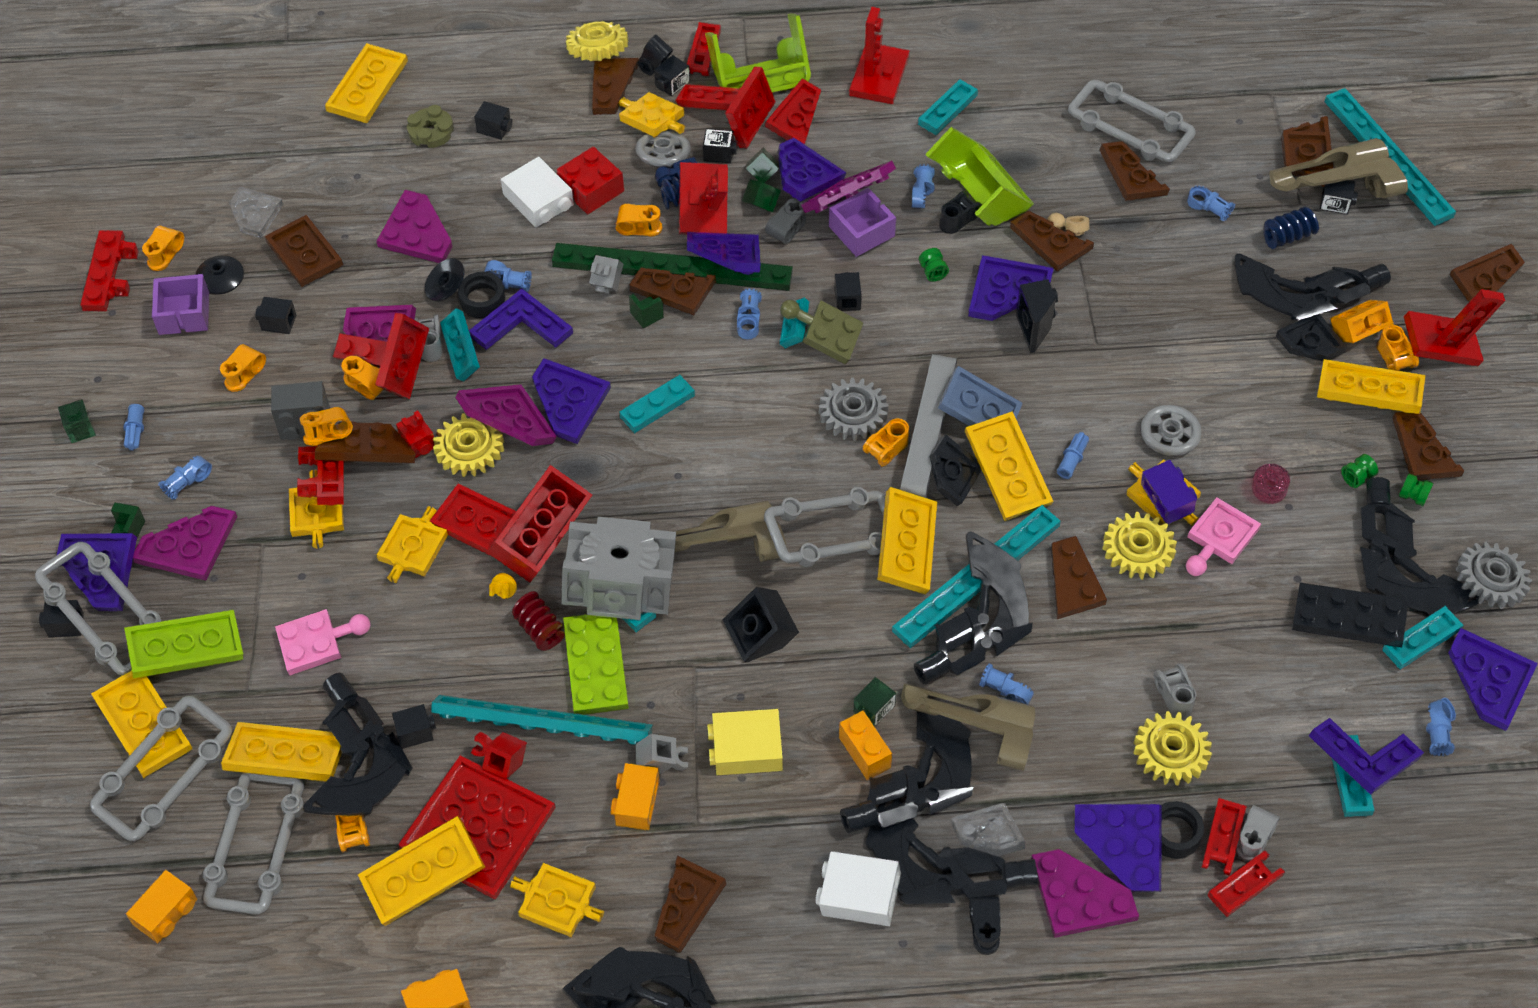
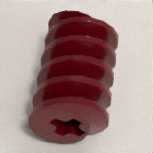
M531 591L516 602L513 606L512 615L518 620L519 625L524 628L525 633L530 636L536 647L541 651H546L558 645L565 637V632L561 631L562 623L556 621V615L550 613L551 609L548 606H544L545 601L541 598L538 599V592Z

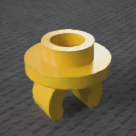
M506 573L497 574L489 585V596L491 597L497 594L502 599L512 597L517 591L515 580Z

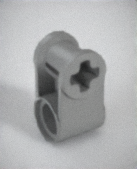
M438 314L434 315V318L420 320L415 318V321L429 327L421 358L427 362L437 361L442 356V335Z
M1179 663L1175 665V668L1169 670L1154 671L1155 685L1159 693H1161L1169 712L1175 717L1178 712H1181L1182 718L1189 717L1193 712L1197 694L1188 678L1185 667Z
M1252 806L1236 848V853L1241 860L1250 862L1263 852L1268 840L1271 839L1280 816L1258 806Z

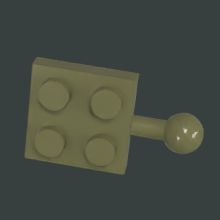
M786 300L782 303L780 312L784 318H796L809 325L802 341L803 343L845 365L847 364L862 329L863 322L822 300L817 304L813 316L802 311L794 300Z

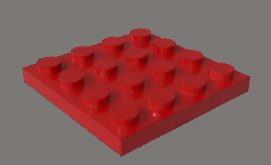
M460 755L398 846L399 849H402L458 816L461 818L485 865L484 869L463 880L462 883L496 900L555 810V803L508 779L482 769L481 765Z

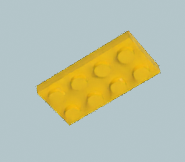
M366 43L325 104L326 111L368 123L408 62L407 55Z
M1324 359L1317 398L1420 414L1425 375Z
M1013 411L965 428V434L1004 521L1033 512L1041 505L1044 507L1052 505L1053 499Z
M893 487L886 491L877 580L925 595L930 591L937 501Z
M132 670L91 693L129 756L158 725L157 716L159 712L167 708L148 677L133 678ZM180 727L172 732L166 731L136 767L142 777L145 778L193 748Z
M237 722L221 765L225 771L327 781L331 776L334 777L342 754L340 749L342 746L333 733L328 731Z
M457 816L359 873L358 877L381 924L386 926L484 869L485 865L461 818Z

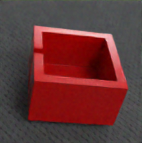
M594 146L556 169L557 175L572 189L575 204L587 215L624 192L623 172Z

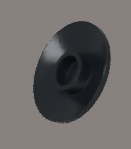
M221 255L204 261L198 267L196 275L203 274L209 294L219 295L228 293L240 285L244 277V269L237 259Z
M449 258L437 264L427 277L425 283L426 296L435 302L446 300L452 296L463 281L465 272L463 264L455 258Z

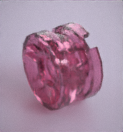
M1276 464L1260 466L1253 477L1252 492L1254 496L1267 504H1276L1284 500L1290 485V476L1287 470Z

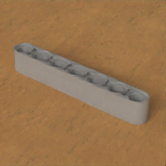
M932 354L900 490L924 498L927 496L933 470L930 454L940 439L946 414L938 409V406L956 369L957 358Z

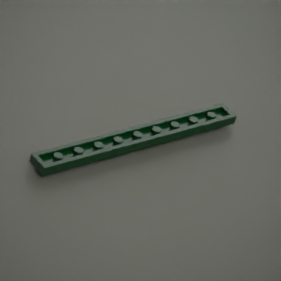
M556 243L552 258V266L556 268L591 271L592 262H594L595 255L621 261L623 263L621 274L636 275L640 268L667 270L671 274L685 275V272L694 273L696 277L706 278L707 275H716L715 284L790 291L793 266L761 263L760 272L742 274L703 257Z

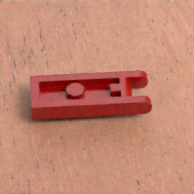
M1221 798L1218 799L1201 868L1207 869L1210 860L1226 864L1224 874L1230 876L1245 815V805Z
M1266 850L1209 891L1207 896L1226 917L1230 916L1285 874L1282 868L1272 873L1264 865L1263 862L1270 856Z

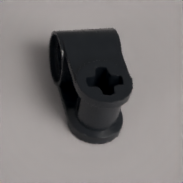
M655 34L643 48L644 51L638 60L640 70L652 76L654 69L667 60L674 49Z
M966 191L960 192L942 206L939 223L940 229L948 234L958 232L965 225L978 218L975 212L982 204L973 201Z
M999 896L970 897V921L973 930L974 947L981 954H993L998 950L1000 944L1001 916Z

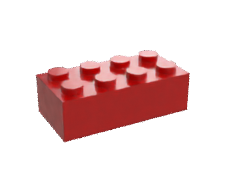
M550 465L487 553L531 583L568 531L570 522L576 520L593 494Z

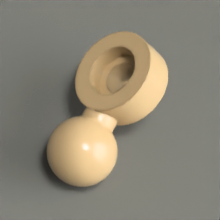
M1053 213L1047 219L1061 230L1065 228L1066 231L1074 232L1075 236L1083 235L1085 231L1089 230V218L1085 216L1065 218L1060 213Z

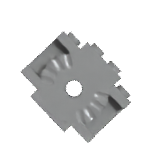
M598 517L597 524L570 522L566 558L562 568V604L587 607V615L640 620L641 612L668 615L676 532L651 530V522L608 517Z

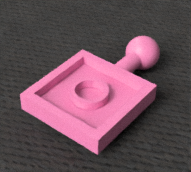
M1216 497L1188 533L1189 539L1204 548L1198 555L1191 556L1187 560V572L1192 576L1204 574L1207 569V560L1213 553L1233 564L1259 531L1261 523Z
M325 609L275 626L287 672L289 675H293L340 659L341 654L336 638L350 633L355 635L366 634L370 629L369 618L363 614H357L350 619L349 623L333 628L329 613Z

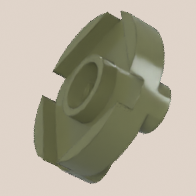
M431 105L429 108L421 109L407 117L409 138L418 146L421 143L427 145L428 148L439 147L450 140V134L454 131L452 117L446 111L441 110V107L438 105ZM428 126H434V129H430V128H426V127H428Z

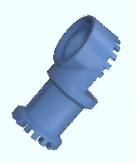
M920 164L919 167L917 166L914 169L916 182L914 187H912V208H925L924 199L926 195L933 193L935 190V185L932 182L935 170L929 164L926 166L925 164L923 166Z
M1200 185L1192 187L1187 198V203L1191 208L1195 210H1210L1218 215L1222 221L1229 218L1228 214L1231 215L1230 211L1233 212L1235 208L1233 202H1227L1219 197L1217 192H1211L1204 188V186L1200 187ZM1194 195H1200V196H1202L1205 200H1203V201H1198V200H1195V199L1193 198V196H1194Z
M491 260L487 262L484 272H489L499 277L504 289L511 287L529 292L531 286L529 284L531 280L529 279H532L531 271H512L511 268H507L500 261Z
M751 288L745 289V291L740 293L742 303L738 309L737 332L743 339H753L759 333L760 310L758 304L761 302L762 295L757 290L755 291V289L751 290ZM745 324H752L754 328L750 330H744L742 329V326Z
M197 455L193 457L194 460L190 459V462L183 468L177 466L174 469V473L165 481H160L158 485L163 492L166 491L165 495L171 499H176L178 497L177 494L186 485H191L194 481H204L209 476L212 465Z
M992 664L986 666L985 673L982 674L985 677H981L979 686H988L1000 691L1001 695L1005 696V699L1029 705L1034 695L1030 687L1027 689V685L1024 687L1023 683L1020 684L1013 681L1014 674L1011 672L1009 674L994 669Z
M1442 698L1429 703L1428 706L1431 722L1427 724L1426 732L1430 734L1431 740L1429 753L1434 756H1440V754L1442 756H1445L1444 754L1449 755V753L1452 754L1455 750L1454 744L1451 743L1450 731L1452 730L1451 722L1455 720L1456 713L1450 700Z

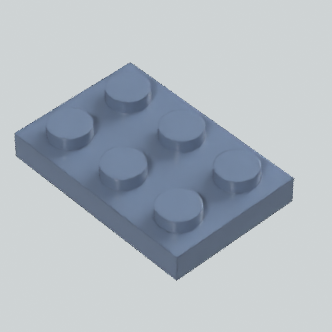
M958 366L950 378L938 409L971 426L1012 411L1015 418H1017L1023 403Z

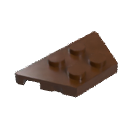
M1328 116L1321 117L1319 122L1313 124L1306 122L1300 124L1299 127L1283 130L1281 139L1284 167L1315 160L1332 150ZM1333 162L1291 173L1294 176L1301 177L1333 169L1334 166Z
M351 421L353 426L351 434L342 439L319 444L315 449V460L415 463V452L391 424L380 422L357 423Z

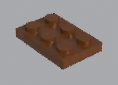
M307 215L265 236L267 244L301 287L343 266L340 256Z

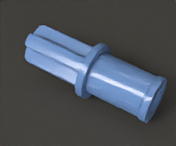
M140 404L128 406L127 421L123 426L125 430L124 447L129 448L130 451L139 448L140 436L144 431V425L142 424L144 407Z
M1083 432L1075 434L1069 448H1066L1063 452L1064 457L1056 470L1057 474L1062 478L1070 479L1077 464L1083 460L1082 454L1089 442V437Z

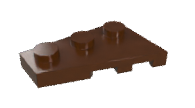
M604 58L602 61H594L593 115L617 113L620 99H623L625 96V90L633 79L635 69L637 70L639 58Z
M1123 141L1101 144L1099 151L1125 201L1168 195L1170 188L1166 184L1161 185L1155 179L1156 174L1152 170L1147 171L1139 163L1141 159Z
M1027 211L1017 217L1010 224V228L1057 272L1091 251L1094 247V242L1088 239L1083 241L1075 237L1074 232L1070 230L1065 232L1055 227L1053 222L1031 211Z
M1509 244L1452 269L1449 275L1467 301L1470 302L1481 289L1497 292L1522 268L1525 262L1514 246Z
M640 268L629 284L631 292L647 298L651 296L653 300L660 297L663 304L694 316L716 283V275H707L706 278L696 277L694 273L685 272V275L671 274L667 270Z
M1421 412L1420 414L1394 413L1392 419L1410 474L1417 476L1418 480L1462 477L1464 469L1460 464L1456 465L1450 457L1451 452L1446 446H1442L1436 438V432Z
M1073 536L1053 542L1051 545L1057 619L1106 605L1107 598L1077 537Z
M677 855L676 869L669 883V893L666 903L662 907L654 936L657 942L681 953L727 883L725 878Z

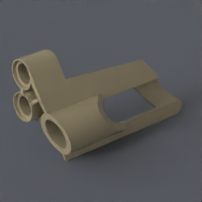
M1377 138L1338 147L1324 153L1315 160L1269 172L1271 185L1280 191H1291L1307 186L1314 187L1364 177L1365 188L1376 198L1386 199L1405 194L1408 191L1405 175L1396 162L1389 158V152L1385 143ZM1334 162L1335 168L1297 177V179L1291 173Z
M768 501L730 507L712 515L700 526L671 531L676 532V535L723 526V528L677 536L675 553L685 551L695 544L726 540L728 543L753 538L756 556H759L760 562L779 559L780 557L764 520L765 511L772 506ZM776 520L777 525H778V527H779V530H780V532H781V535H782L783 540H784L785 545H786V541H785V537H784L783 531H782V529H781V526H780L779 522Z
M904 684L901 699L905 707L929 715H942L976 726L979 729L1003 735L997 763L1024 771L1033 738L1034 706L987 694L958 698L915 685ZM927 696H934L937 698L981 709L982 711L976 712L973 710L927 698Z

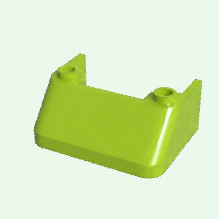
M787 14L792 37L784 38L777 44L778 59L738 68L735 67V62L731 55L720 53L717 34L705 33L712 68L719 86L741 88L754 66L763 68L772 93L794 88L802 78L809 81L811 71L800 15Z
M950 127L925 154L943 167L941 172L948 179L955 178L974 200L982 204L975 212V215L988 226L991 224L997 226L1027 212L1034 205L1031 199L987 148L953 127Z

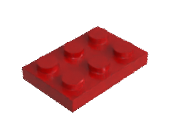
M458 483L431 518L430 522L437 527L446 529L449 536L488 554L487 552L516 511Z

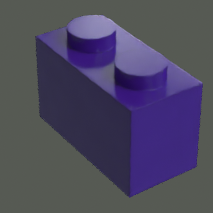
M1167 460L1142 472L1141 486L1165 523L1170 524L1194 513L1197 495L1192 487L1186 485L1182 471L1179 467H1175L1171 460Z

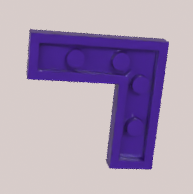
M520 289L469 330L471 338L485 350L521 322L525 323L555 348L573 334V327L523 289Z
M1330 718L1315 727L1309 734V737L1370 795L1418 761L1424 754L1406 735L1402 734L1373 756H1370Z

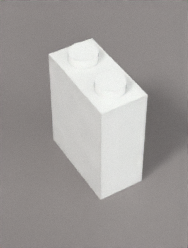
M540 157L501 178L503 195L535 228L550 221L551 218L561 212L567 211L574 205L572 189Z
M831 851L829 861H824L822 868V878H825L823 887H819L816 894V904L819 905L822 916L890 926L901 875L898 861Z

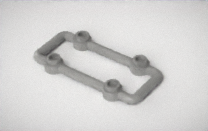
M1091 80L1068 106L1069 114L1080 120L1084 130L1093 131L1097 128L1139 149L1142 158L1146 161H1152L1155 158L1164 162L1175 161L1196 134L1195 128L1183 121V116L1179 112L1170 111L1166 113L1123 92L1122 85L1116 82L1107 84L1100 80ZM1094 89H1098L1104 92L1107 102L1117 103L1120 100L1163 121V125L1168 132L1174 133L1180 129L1186 133L1171 152L1167 153L1160 149L1157 141L1138 139L1100 120V116L1096 111H1082L1078 107Z
M854 487L848 495L799 502L795 498L788 497L783 500L781 505L768 508L764 513V520L780 559L787 563L798 562L803 567H811L819 558L867 551L871 555H879L882 537L880 532L871 533L866 540L820 548L814 544L805 543L799 551L790 553L787 550L775 517L780 516L785 521H793L803 512L846 505L852 510H861L868 502L877 501L884 517L886 496L879 491L867 492L861 487Z
M77 542L40 566L35 573V579L44 590V601L50 606H58L94 647L96 661L101 665H109L115 673L123 676L132 670L130 662L123 665L119 661L116 646L108 641L103 642L66 600L64 586L57 582L52 583L46 575L82 552L88 559L89 571L97 576L102 575L139 617V625L161 622V617L157 612L147 611L110 569V559L105 553L95 552L85 542Z
M193 696L181 698L173 708L162 709L157 716L158 725L116 772H107L100 779L99 785L101 789L93 796L90 802L91 811L129 841L140 840L150 829L161 827L166 821L165 811L207 763H216L223 755L222 746L232 734L231 725ZM188 707H191L221 730V732L215 739H207L200 744L198 748L199 757L157 804L147 805L142 810V822L135 830H132L104 808L102 803L109 796L119 795L123 791L125 777L166 731L172 732L180 727L182 722L181 714Z
M242 773L237 786L229 790L226 799L230 810L214 862L207 865L203 871V879L206 883L203 900L208 907L247 914H262L269 908L272 897L277 895L283 887V881L279 873L295 818L300 817L304 813V801L302 800L304 782L302 779ZM251 780L293 786L291 794L286 795L281 801L284 818L269 869L262 873L258 879V885L262 892L258 903L215 897L217 888L222 887L228 879L224 865L240 813L247 809L251 803V797L248 793V786Z

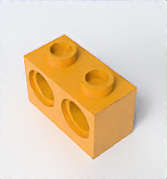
M1368 300L1330 318L1335 333L1343 342L1355 343L1383 330L1387 325L1394 324L1388 302L1379 300Z

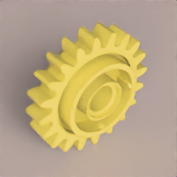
M602 21L583 24L581 27H575L576 31H570V35L566 36V47L569 55H573L574 58L581 57L582 61L585 59L591 62L602 61L604 58L611 59L614 55L618 56L619 52H624V47H628V35L625 32V28H620V24L613 26V22L607 23Z
M462 413L461 420H457L453 416L452 424L443 422L444 430L437 429L438 437L433 438L435 445L433 446L434 454L438 464L442 463L444 470L451 467L453 475L461 470L462 477L466 476L467 471H471L474 477L476 476L477 469L486 473V465L494 468V460H501L500 452H504L503 434L489 425L472 417L467 419L466 415Z
M1139 512L1135 513L1134 518L1125 513L1124 521L1116 517L1115 524H1109L1108 530L1104 534L1103 550L1106 551L1105 559H1112L1111 567L1120 565V574L1128 570L1129 578H1132L1135 573L1139 574L1141 580L1144 579L1145 573L1154 578L1156 570L1163 574L1165 566L1170 567L1172 559L1175 557L1177 541L1173 540L1174 532H1167V523L1158 525L1159 517L1151 521L1150 513H1147L1144 518L1140 517Z
M1166 711L1164 719L1156 713L1154 722L1147 718L1144 727L1139 726L1138 735L1135 736L1134 744L1137 746H1135L1133 753L1140 755L1137 764H1146L1144 773L1153 771L1154 781L1163 776L1165 785L1168 784L1170 778L1174 780L1176 786H1179L1181 778L1188 784L1191 782L1192 775L1199 778L1201 770L1206 771L1207 761H1210L1212 755L1209 751L1212 742L1206 741L1208 732H1199L1201 723L1191 725V716L1183 721L1181 719V712L1177 713L1176 718H1172L1170 712ZM1167 746H1174L1178 750H1170Z

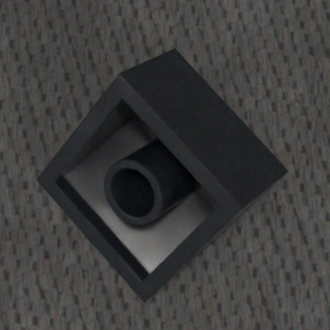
M1049 279L1020 285L1016 317L1030 353L1036 352L1050 331L1053 318L1056 317L1055 303L1058 302V294L1056 289L1051 287Z
M756 587L723 619L744 662H750L782 649L799 633L778 591Z

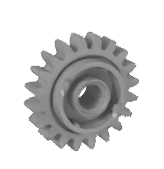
M853 377L850 379L849 384L844 379H841V386L832 383L831 390L825 389L824 396L820 397L819 414L821 415V423H826V430L833 428V436L843 433V440L847 439L848 435H852L854 441L857 440V435H861L865 440L867 439V432L872 435L875 434L876 428H883V422L887 421L889 404L886 403V395H881V388L873 390V382L865 386L863 378L858 384L855 383Z
M1484 542L1482 546L1475 543L1472 548L1467 547L1459 558V564L1456 567V571L1460 573L1457 580L1465 581L1461 588L1471 590L1470 598L1477 595L1479 596V604L1487 600L1490 608L1497 603L1500 609H1503L1506 604L1512 608L1516 602L1521 603L1530 590L1529 585L1532 579L1528 578V575L1531 571L1522 569L1526 562L1517 561V553L1508 554V547L1500 550L1498 543H1495L1491 548L1487 542Z

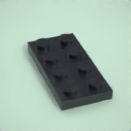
M1300 582L1292 630L1402 648L1409 599Z

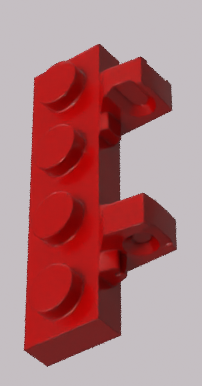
M99 230L80 304L83 311H107L111 298H114V296H129L130 286L127 280L115 279L119 261L121 259H137L139 250L136 243L124 241L123 231Z
M318 445L298 447L299 465L308 464L312 466L314 464L317 466V477L308 478L307 480L297 478L298 497H317V505H343L344 461L315 460V449Z

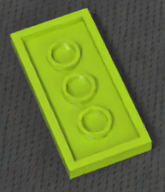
M234 610L124 628L133 678L243 660V650Z
M587 614L563 617L574 714L588 715L629 709L617 618Z

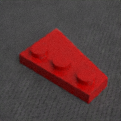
M802 78L767 119L765 127L787 141L795 138L805 145L821 89Z

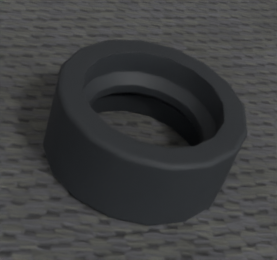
M489 272L469 274L463 279L458 288L462 310L468 316L474 318H485L505 302V290L501 279ZM479 288H489L496 292L495 296L488 301L474 302L468 299L469 294Z
M1179 801L1166 802L1161 805L1162 820L1166 817L1181 818L1189 823L1193 834L1190 840L1185 843L1171 842L1162 835L1161 854L1173 859L1186 858L1193 854L1200 846L1205 828L1203 818L1195 808L1187 803Z

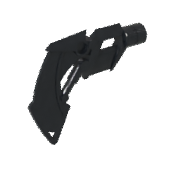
M1238 253L1235 255V271L1241 293L1253 297L1255 300L1278 312L1292 316L1291 320H1300L1337 309L1335 307L1336 303H1347L1368 295L1371 290L1384 286L1391 281L1389 269L1384 264H1378L1360 272L1334 266L1329 271L1304 278V282L1289 280L1274 274L1275 269L1243 254ZM1348 283L1356 285L1347 290L1338 288ZM1279 286L1290 288V290L1304 294L1283 291Z
M1383 477L1369 479L1366 482L1367 505L1361 508L1362 537L1370 544L1368 549L1360 547L1367 588L1372 593L1377 591L1381 595L1409 599V609L1424 613L1428 617L1444 606L1453 614H1457L1478 605L1479 596L1477 595L1474 596L1477 599L1468 602L1471 590L1462 589L1463 583L1445 574L1436 579L1434 575H1429L1411 559L1417 555V550L1414 549L1412 523H1415V520L1391 503L1390 481ZM1375 513H1381L1385 516L1386 535L1376 529ZM1394 564L1402 566L1423 582L1410 581L1401 574Z
M971 531L966 534V544L971 577L981 581L977 609L967 607L962 614L941 625H938V623L935 625L937 639L935 653L914 663V671L924 685L948 672L959 675L985 660V654L990 648H994L996 656H998L1032 632L1033 623H1029L1026 590L1019 572L1021 563L997 545ZM973 540L979 542L981 545H973ZM991 589L999 597L998 611L991 627L986 632H983L982 628L989 622V594ZM971 640V652L951 662L947 652Z
M335 673L323 683V689L331 698L335 707L322 723L328 726L342 746L340 748L341 751L352 757L343 778L339 779L331 776L304 804L303 811L312 814L337 816L369 815L372 812V807L381 802L396 788L405 773L409 776L413 767L394 733L391 732L389 735L384 733V728L382 727L384 723L368 700L357 694L343 673ZM354 706L366 722L362 730L347 709ZM370 745L373 754L372 767L367 775L354 777L366 758ZM316 803L320 807H313L312 805Z
M917 711L916 739L926 743L917 768L907 765L902 770L875 779L870 777V790L867 801L840 810L841 821L846 832H856L877 824L887 827L917 817V812H921L927 807L931 815L971 797L973 787L969 786L972 759L968 742L971 735L970 730L960 721L942 715L935 716ZM933 752H935L942 760L941 768L934 780L925 786ZM907 795L905 805L882 813L878 812L876 805Z
M897 798L888 806H886L887 802L879 804L877 810L879 813L904 804L900 798ZM914 818L887 827L877 824L869 828L866 847L873 850L875 857L878 859L898 861L901 875L897 891L902 895L899 897L905 904L956 903L952 895L960 896L964 894L968 898L1006 894L1007 888L1038 885L1035 859L1005 862L1003 858L993 851L987 842H983L984 845L956 849L944 847L941 853L938 854L916 838L914 831L918 828V824ZM909 846L918 851L922 858L936 868L939 874L930 872L916 864L909 857ZM997 871L1002 876V879L975 883L966 874Z
M618 947L603 957L573 987L574 992L577 994L621 1002L626 1000L628 994L639 996L661 1008H711L710 1004H718L696 961L687 956L684 960L656 952L627 951L623 947ZM590 979V987H583V985ZM654 982L671 990L678 997L672 998L661 992L647 989L642 985Z

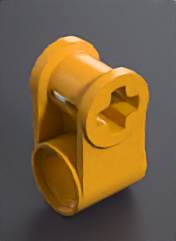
M623 204L619 207L615 229L618 233L626 236H657L663 229L662 223L659 220L661 216L660 209L655 205Z
M161 225L155 228L153 234L142 246V251L148 258L147 265L149 269L161 271L168 267L170 261L184 244L183 232Z
M1387 325L1377 342V350L1384 359L1387 368L1400 371L1408 367H1418L1419 357L1414 356L1411 343L1406 337L1404 330L1397 325Z
M239 345L233 354L220 366V372L225 377L224 384L226 389L232 392L243 390L254 376L264 368L266 363L265 354L247 345Z
M349 356L342 361L341 368L345 373L344 382L348 387L361 393L369 400H374L383 391L382 388L375 385L380 368L374 367L358 356Z
M340 407L309 412L300 417V424L304 427L305 432L303 441L306 445L311 446L345 438L351 434L353 427L345 410ZM343 420L340 424L334 425L337 421Z
M892 419L866 440L863 445V451L875 457L880 466H886L908 446V423L903 419Z
M335 815L336 831L341 852H346L347 848L363 844L365 847L370 846L364 815Z

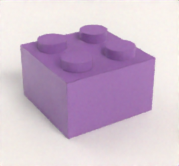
M866 188L829 208V227L857 257L895 236L896 217L884 204L881 205L880 199L869 188Z
M203 274L154 279L152 319L159 335L181 333V329H185L186 332L208 330L209 290Z

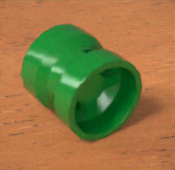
M930 248L920 254L918 261L921 267L925 269L924 273L928 281H940L948 275L949 268L946 262L943 261V255L938 248Z
M1362 454L1355 459L1354 463L1350 462L1341 469L1343 479L1352 488L1360 487L1365 483V480L1374 478L1379 472L1376 462L1367 454Z
M1409 473L1398 497L1405 500L1412 498L1417 505L1423 507L1434 483L1427 480L1418 481L1417 476Z

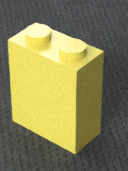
M778 709L712 713L713 724H707L708 741L714 740V749H709L710 766L716 765V775L783 771Z

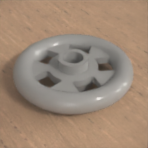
M666 130L656 137L649 134L643 135L637 141L635 150L639 159L648 165L671 167L673 163L688 158L691 152V145L682 134ZM648 143L653 144L652 147H647L646 145ZM681 145L682 149H675V146Z
M1176 405L1155 407L1144 416L1141 422V435L1144 442L1155 452L1166 456H1180L1191 452L1200 442L1202 435L1201 425L1195 415L1187 409ZM1170 415L1171 418H1167L1164 421H1162L1160 416ZM1185 420L1189 427L1183 428L1180 421ZM1151 426H1158V433H1151ZM1183 435L1189 438L1184 444L1179 441ZM1161 439L1172 442L1171 446L1160 443Z

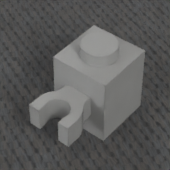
M595 255L591 266L589 284L595 287V291L599 293L609 294L610 291L617 292L623 263L617 259Z
M650 734L636 743V765L656 767L659 770V774H662L671 767L683 771L688 768V762L680 761L678 755L683 756L687 754L688 747L676 748V738Z

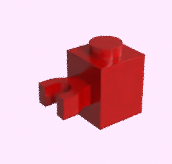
M418 410L414 412V415L408 418L404 417L401 419V422L396 424L400 436L415 452V458L428 454L433 449V446H435L433 432L423 420V416Z
M482 732L475 735L474 741L481 743L483 747L476 745L472 749L471 754L478 757L485 756L482 769L507 779L522 766L527 742L505 732H502L494 740H491L487 734Z

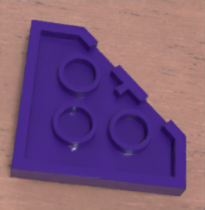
M792 138L779 144L777 153L782 188L800 202L845 179L846 172L797 139Z
M687 232V251L735 272H741L742 274L760 272L759 235Z
M982 255L968 317L993 321L1017 309L1020 285L1049 279L1051 284L1054 268Z
M543 358L532 376L540 401L555 435L578 444L611 389V384L606 380Z
M133 533L61 534L57 555L77 542H85L95 552L105 553L109 557L110 569L128 587L137 537ZM82 552L62 564L70 574L69 576L78 588L83 591L90 604L96 610L123 611L125 601L102 575L97 576L89 571L88 559Z
M1460 628L1448 652L1479 718L1506 731L1538 663Z
M1075 804V833L1133 892H1161L1162 806L1160 804Z

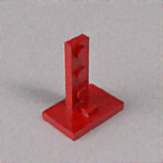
M871 7L866 21L865 46L849 89V96L894 104L909 59L910 50L881 45L883 35H879V32L882 31L883 18H880V8Z
M755 66L741 88L685 84L675 99L677 105L681 107L727 110L725 115L732 131H734V137L738 141L739 148L746 149L776 102L763 68Z
M680 162L679 234L687 235V232L727 233L728 164Z
M1481 289L1455 318L1408 311L1403 317L1414 356L1479 366L1484 360L1476 332L1505 302L1504 294Z
M395 313L387 342L339 333L333 357L344 360L349 356H358L369 364L380 367L375 385L401 398L410 399L429 327L404 314Z

